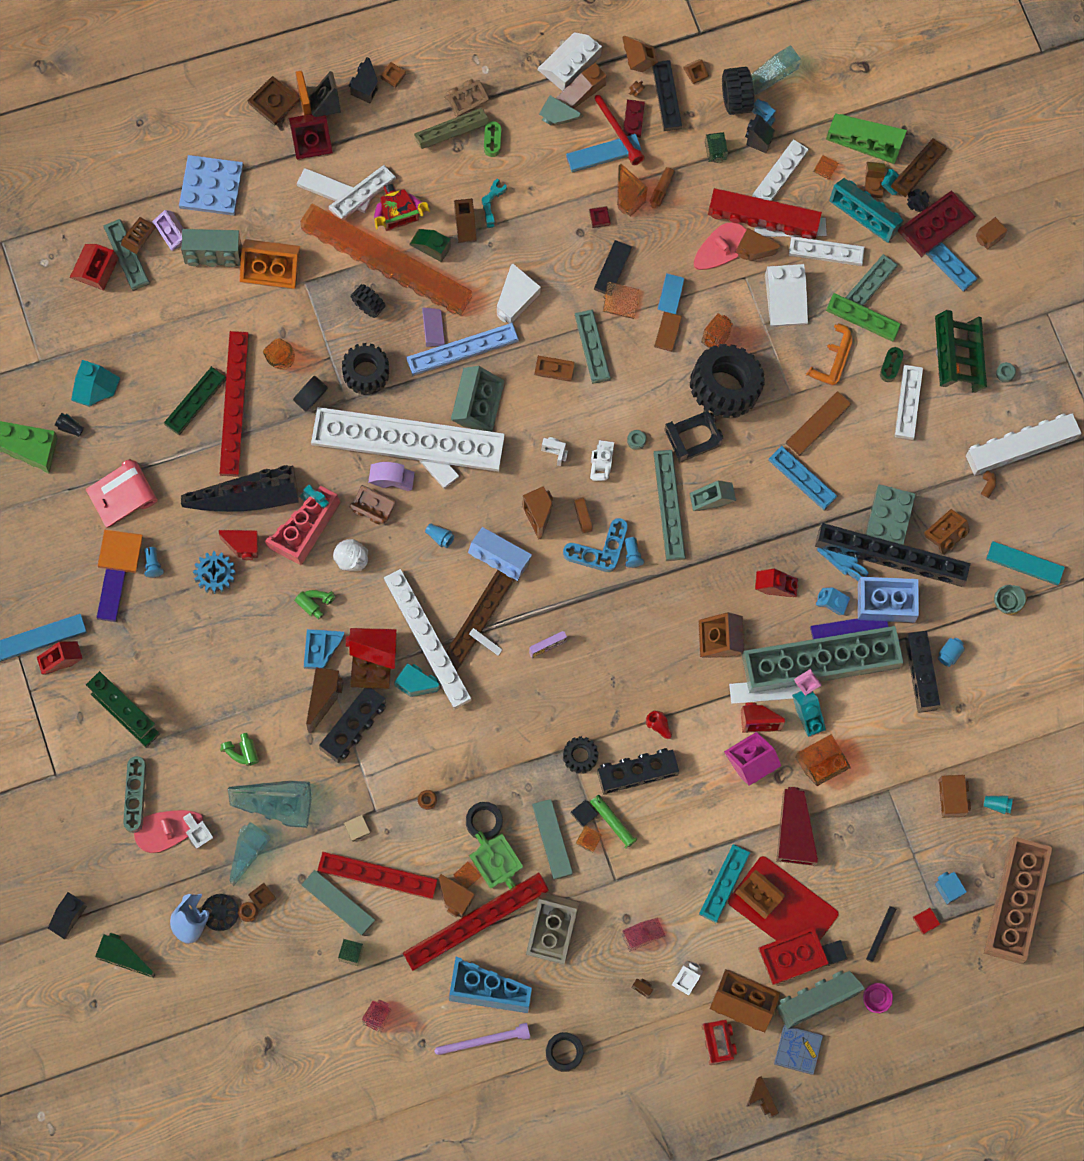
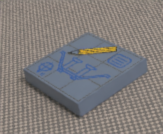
M784 1025L774 1065L813 1075L823 1036L793 1027L787 1029L786 1025Z

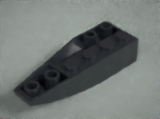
M283 465L271 470L263 469L260 472L181 495V506L183 508L204 511L242 512L299 503L293 465Z

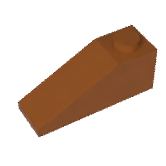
M594 63L573 80L556 99L574 109L606 86L607 75Z

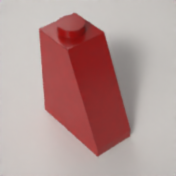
M350 628V636H346V647H349L350 656L395 669L397 629Z

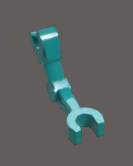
M499 179L494 180L490 192L482 198L487 228L495 227L494 216L491 212V201L495 196L499 197L507 190L506 184L502 188L497 187L500 184Z
M310 485L306 486L303 489L304 492L299 496L304 502L309 497H312L322 508L329 504L325 499V495L315 491Z

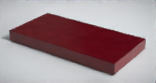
M951 190L899 227L898 232L922 258L972 222L976 216Z

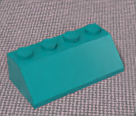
M843 178L833 186L829 202L885 242L889 243L904 221L898 213L887 209L884 203L873 199L867 191L859 189L851 180Z

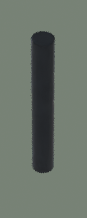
M889 906L867 955V961L874 962L897 910L896 908Z

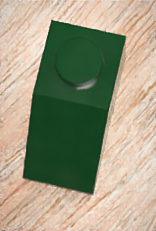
M418 229L409 245L442 262L451 248V239L435 230Z

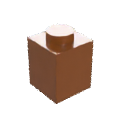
M995 217L978 230L976 234L977 241L988 250L1002 240L1008 230Z

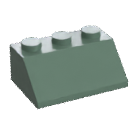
M480 366L463 368L451 420L466 428L492 432L505 380Z

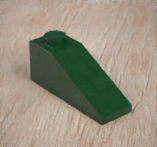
M110 933L109 936L103 934L95 956L97 960L151 978L155 977V973L123 940H120L121 936Z

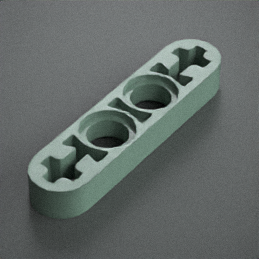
M138 756L130 758L127 763L123 824L130 833H137L143 825L146 763ZM137 761L140 765H142L141 767H138L137 771L138 775H141V777L135 775V769L134 767H132V765H135ZM134 780L141 782V786L137 790L130 788V784ZM133 799L139 800L140 803L136 809L129 807V802ZM129 812L135 814L134 819L138 822V824L134 825V828H131L128 822H132V815L128 814Z

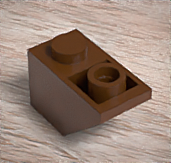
M473 198L454 200L458 243L477 241Z

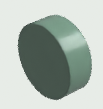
M1007 362L1000 364L996 371L997 378L1002 382H1010L1016 374L1015 367Z
M640 430L631 431L627 438L629 447L634 450L642 449L646 444V435Z

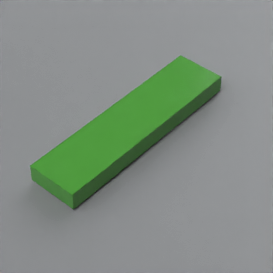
M836 293L832 294L826 309L827 312L892 342L895 340L901 325Z

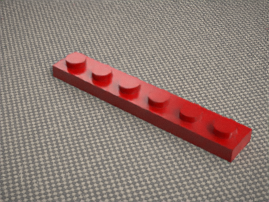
M322 852L317 870L320 873L433 900L437 885V879Z

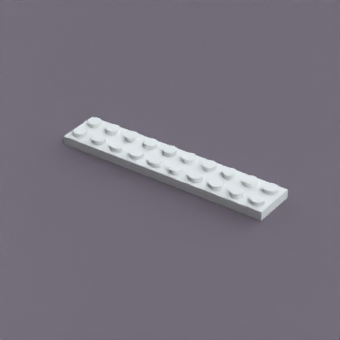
M317 407L311 445L499 472L505 434Z

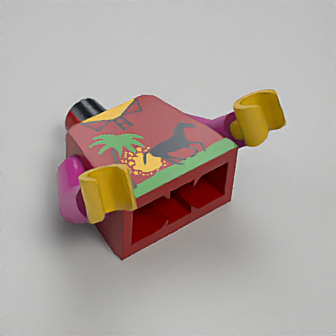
M394 184L386 185L384 187L386 195L381 196L380 203L376 205L374 213L375 229H378V226H384L385 230L388 231L419 221V213L420 216H424V211L431 212L428 203L420 201L414 195L407 193L405 189L396 191Z

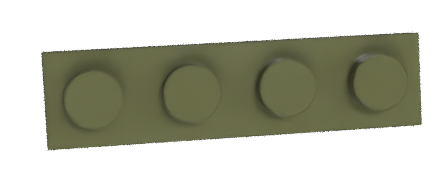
M480 108L417 132L414 136L420 148L423 149L475 128H480L488 124L489 120L483 109Z

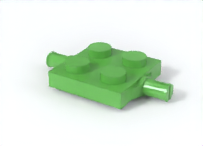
M482 831L476 833L475 836L481 845L468 856L489 888L491 889L503 882L507 884L509 889L517 886L511 877L523 865L503 834L487 840Z

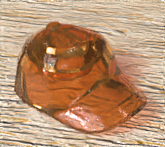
M280 338L273 340L263 350L267 362L276 369H288L295 361L293 347L290 343Z

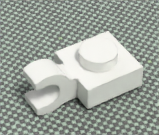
M190 813L183 817L190 828L186 834L196 849L213 838L203 821L197 824Z

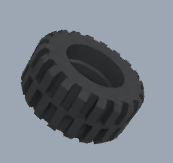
M720 344L719 347L714 345L710 349H706L699 356L694 366L689 382L692 389L691 393L694 398H697L696 402L700 406H704L705 411H711L715 416L723 415V418H730V416L736 418L740 417L741 414L745 415L755 406L765 385V374L763 368L760 369V362L754 359L755 356L752 353H747L746 349L742 347L741 349L737 348V345L731 344L727 346V344ZM719 372L730 374L739 381L742 388L736 390L725 388L715 380L713 374Z

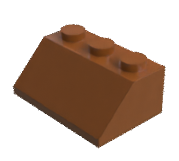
M725 969L709 1009L765 1033L774 1014L780 992Z

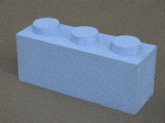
M483 527L471 542L468 551L474 558L480 559L490 567L496 568L517 581L527 568L532 554Z

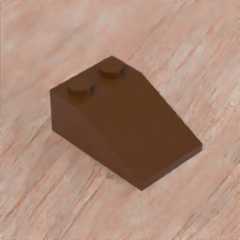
M318 667L315 669L306 722L308 733H313L338 699V693L343 691L344 682H342L343 677H340L339 670Z

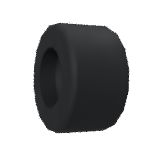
M313 376L297 393L293 401L307 412L326 392L328 387L318 377Z

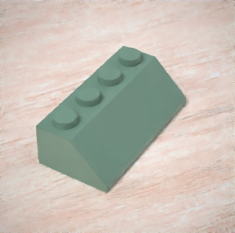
M842 970L833 974V979L829 981L823 979L815 983L816 987L811 990L806 987L797 992L798 996L794 998L788 996L780 1000L781 1004L777 1007V1010L787 1029L857 996L864 990L863 985L850 971L844 973Z

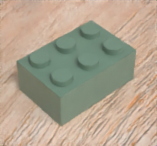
M182 229L181 251L185 264L189 266L207 265L209 267H216L217 265L235 267L236 265H241L242 244L239 230Z
M878 484L865 535L903 545L915 493Z

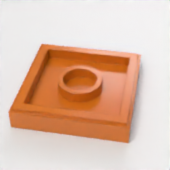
M302 70L296 71L297 88L303 114L308 115L311 114V106Z
M104 529L98 568L136 573L143 535Z

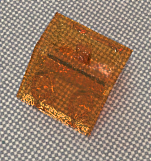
M832 734L799 751L795 757L806 776L816 786L851 769Z

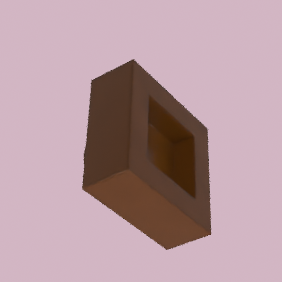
M262 883L248 894L260 911L276 900V897L265 883Z
M636 979L631 987L647 999L653 992V989L650 988L652 985L644 979H641V981Z

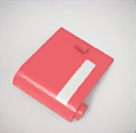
M129 459L124 461L121 467L86 489L106 528L114 525L138 508L145 509L154 505L158 500L136 460L132 461Z

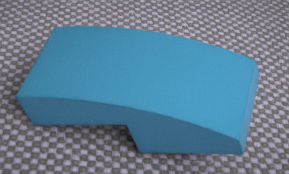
M666 273L658 310L676 314L684 282L683 277Z

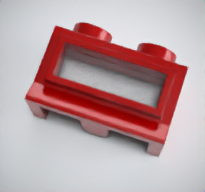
M727 1020L703 1023L701 1027L705 1033V1045L710 1057L709 1065L733 1061L734 1056L737 1055L735 1043L731 1044L730 1036L733 1035L731 1023L727 1024Z

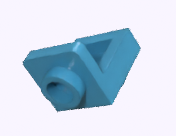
M757 99L752 112L760 115L770 126L775 122L774 115L776 110L771 108L767 102Z
M833 587L822 588L818 594L816 605L818 607H826L838 615H844L850 597Z

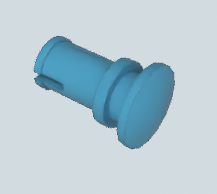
M629 537L625 539L627 549L626 560H628L625 563L626 567L636 568L642 566L644 560L641 559V553L638 552L637 538Z
M149 547V551L146 548L144 550L147 562L145 565V576L155 578L163 575L164 571L161 569V564L157 558V549Z

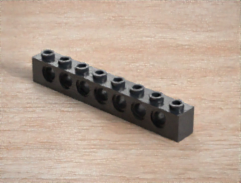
M822 523L820 526L815 547L960 587L967 581L971 564Z

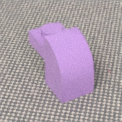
M379 462L371 465L368 483L382 488L395 486L405 491H410L413 487L415 472L405 469L402 464Z

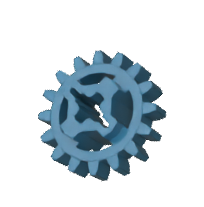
M213 551L212 556L205 553V559L199 557L200 564L195 563V568L198 570L193 571V574L197 576L194 578L195 582H200L199 588L201 589L205 586L207 593L212 589L214 594H216L217 589L223 592L224 586L230 588L228 582H234V578L231 575H236L235 570L232 569L234 564L229 563L230 558L226 557L224 559L222 552L217 556L215 551ZM218 562H221L222 564H224V565L226 566V568H225V567H221V566L218 564ZM214 566L216 567V570H217V572H216V574H215V578H213V575H212L213 570H214ZM204 579H209L211 584L206 582Z

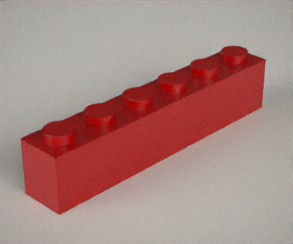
M717 188L713 189L708 215L714 219H727L732 223H745L750 227L759 226L768 231L777 230L786 235L795 234L807 239H816L822 214L820 211Z

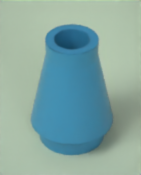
M432 523L425 530V533L440 547L448 548L454 540L452 531L435 526Z

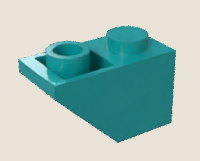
M408 663L394 682L396 688L410 697L438 692L440 684L434 676H427L422 673L423 670L415 664L411 666Z
M802 691L793 694L795 709L807 736L825 731L826 728L819 699L813 691L806 696Z

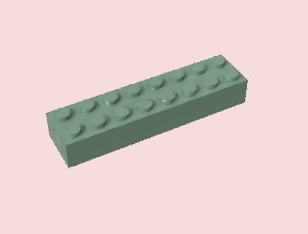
M896 626L746 650L742 655L749 693L798 686L794 679L809 669L822 682L900 669L903 664Z

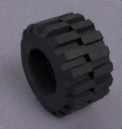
M747 66L724 69L722 74V92L726 111L729 115L752 112L754 108V87L750 70Z
M362 343L363 346L356 344L355 349L350 348L348 354L345 353L344 360H342L343 378L350 389L353 387L354 392L361 391L362 395H365V392H369L370 395L373 394V390L378 392L380 391V386L384 387L390 374L389 361L386 353L382 352L379 346L375 348V345L371 343L370 346H367V343ZM363 362H370L377 367L376 371L368 376L358 374L355 368Z

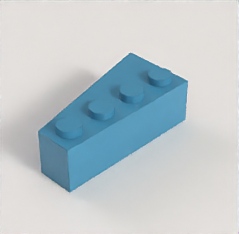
M456 956L449 1001L528 1013L531 987L512 979L504 978L498 975V973L480 968L478 965L468 963Z

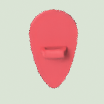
M732 222L719 226L699 248L695 256L694 267L698 270L712 269L739 257L735 251L746 232V228Z
M186 810L166 811L147 815L143 818V825L140 831L134 833V838L138 847L143 851L160 853L188 837L186 832L190 828L184 821V816L190 813L197 824L203 821V817L199 813Z

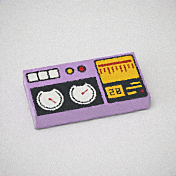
M562 631L530 646V656L534 658L567 641L565 632Z

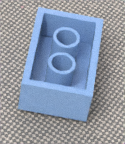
M860 577L858 582V620L916 622L919 616L918 579Z

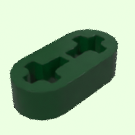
M898 347L890 348L885 356L880 371V377L885 382L894 381L903 359V351ZM893 353H896L898 358H896L895 362L893 363L891 362V355H893ZM892 367L890 377L886 376L888 368Z

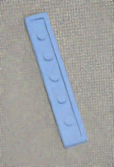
M513 323L408 356L406 359L412 376L519 342Z

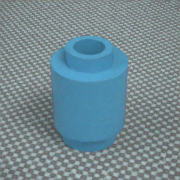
M949 638L940 650L937 659L945 666L950 667L956 663L964 652V643L958 638Z

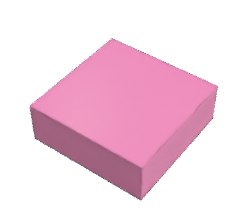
M811 669L794 679L805 696L821 686L820 681Z

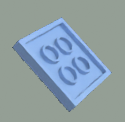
M188 155L179 208L234 216L243 162Z

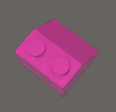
M757 732L724 751L740 778L748 786L781 767L775 749Z

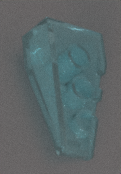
M281 781L228 788L229 803L232 807L249 813L256 812L265 815L266 819L271 820L273 818L279 820L286 826L303 828L308 826L312 800L310 782Z

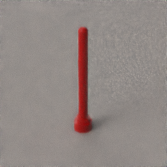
M595 95L596 103L629 152L628 159L631 164L635 166L643 162L645 156L641 150L634 148L601 95Z

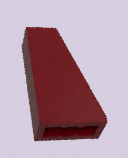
M788 787V789L783 791L776 862L816 866L818 857L805 792L800 791L798 787Z

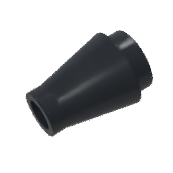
M64 413L60 414L54 425L58 427V430L76 435L77 437H80L85 428L69 414Z

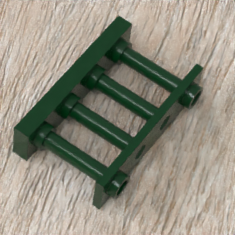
M945 310L935 315L940 386L948 387L958 381L972 384V393L987 388L982 317H977L964 323L953 320V312L950 310ZM954 328L968 331V340L955 338ZM955 346L969 348V358L957 356ZM956 363L969 365L971 376L957 373Z
M100 671L86 684L92 691L91 696L145 748L160 735L154 728L155 723Z

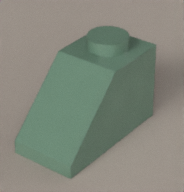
M551 95L539 115L543 116L542 121L549 125H552V123L556 125L582 119L584 116Z
M718 480L690 493L693 511L718 508L736 501L731 482Z

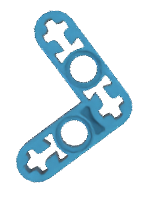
M617 518L611 522L603 551L576 543H568L563 549L564 558L569 562L604 572H612L617 566L627 532L626 521ZM621 524L623 529H620L618 537L614 536L616 528L613 526ZM616 541L619 547L612 550L608 547V543ZM571 548H573L575 553L580 554V550H582L583 553L581 559H578V554H573L572 556H569V552L567 551H570ZM587 553H592L595 555V560L588 562L584 556ZM602 556V561H607V559H611V563L613 564H610L609 567L605 566V562L600 561V565H598V557Z

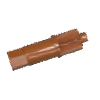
M665 168L657 187L654 189L650 199L652 208L660 206L666 196V191L675 172L672 168Z

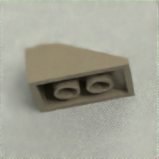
M541 893L526 955L565 964L580 902Z

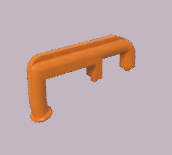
M840 323L834 325L835 331L843 333L840 346L834 344L827 345L829 350L837 352L830 374L827 375L813 369L814 367L812 366L806 373V376L809 375L816 380L830 385L838 383L852 344L850 329Z

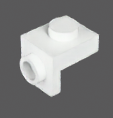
M552 437L543 439L541 451L559 455L557 460L558 466H561L562 461H566L568 450H565L566 443L559 442L558 439Z

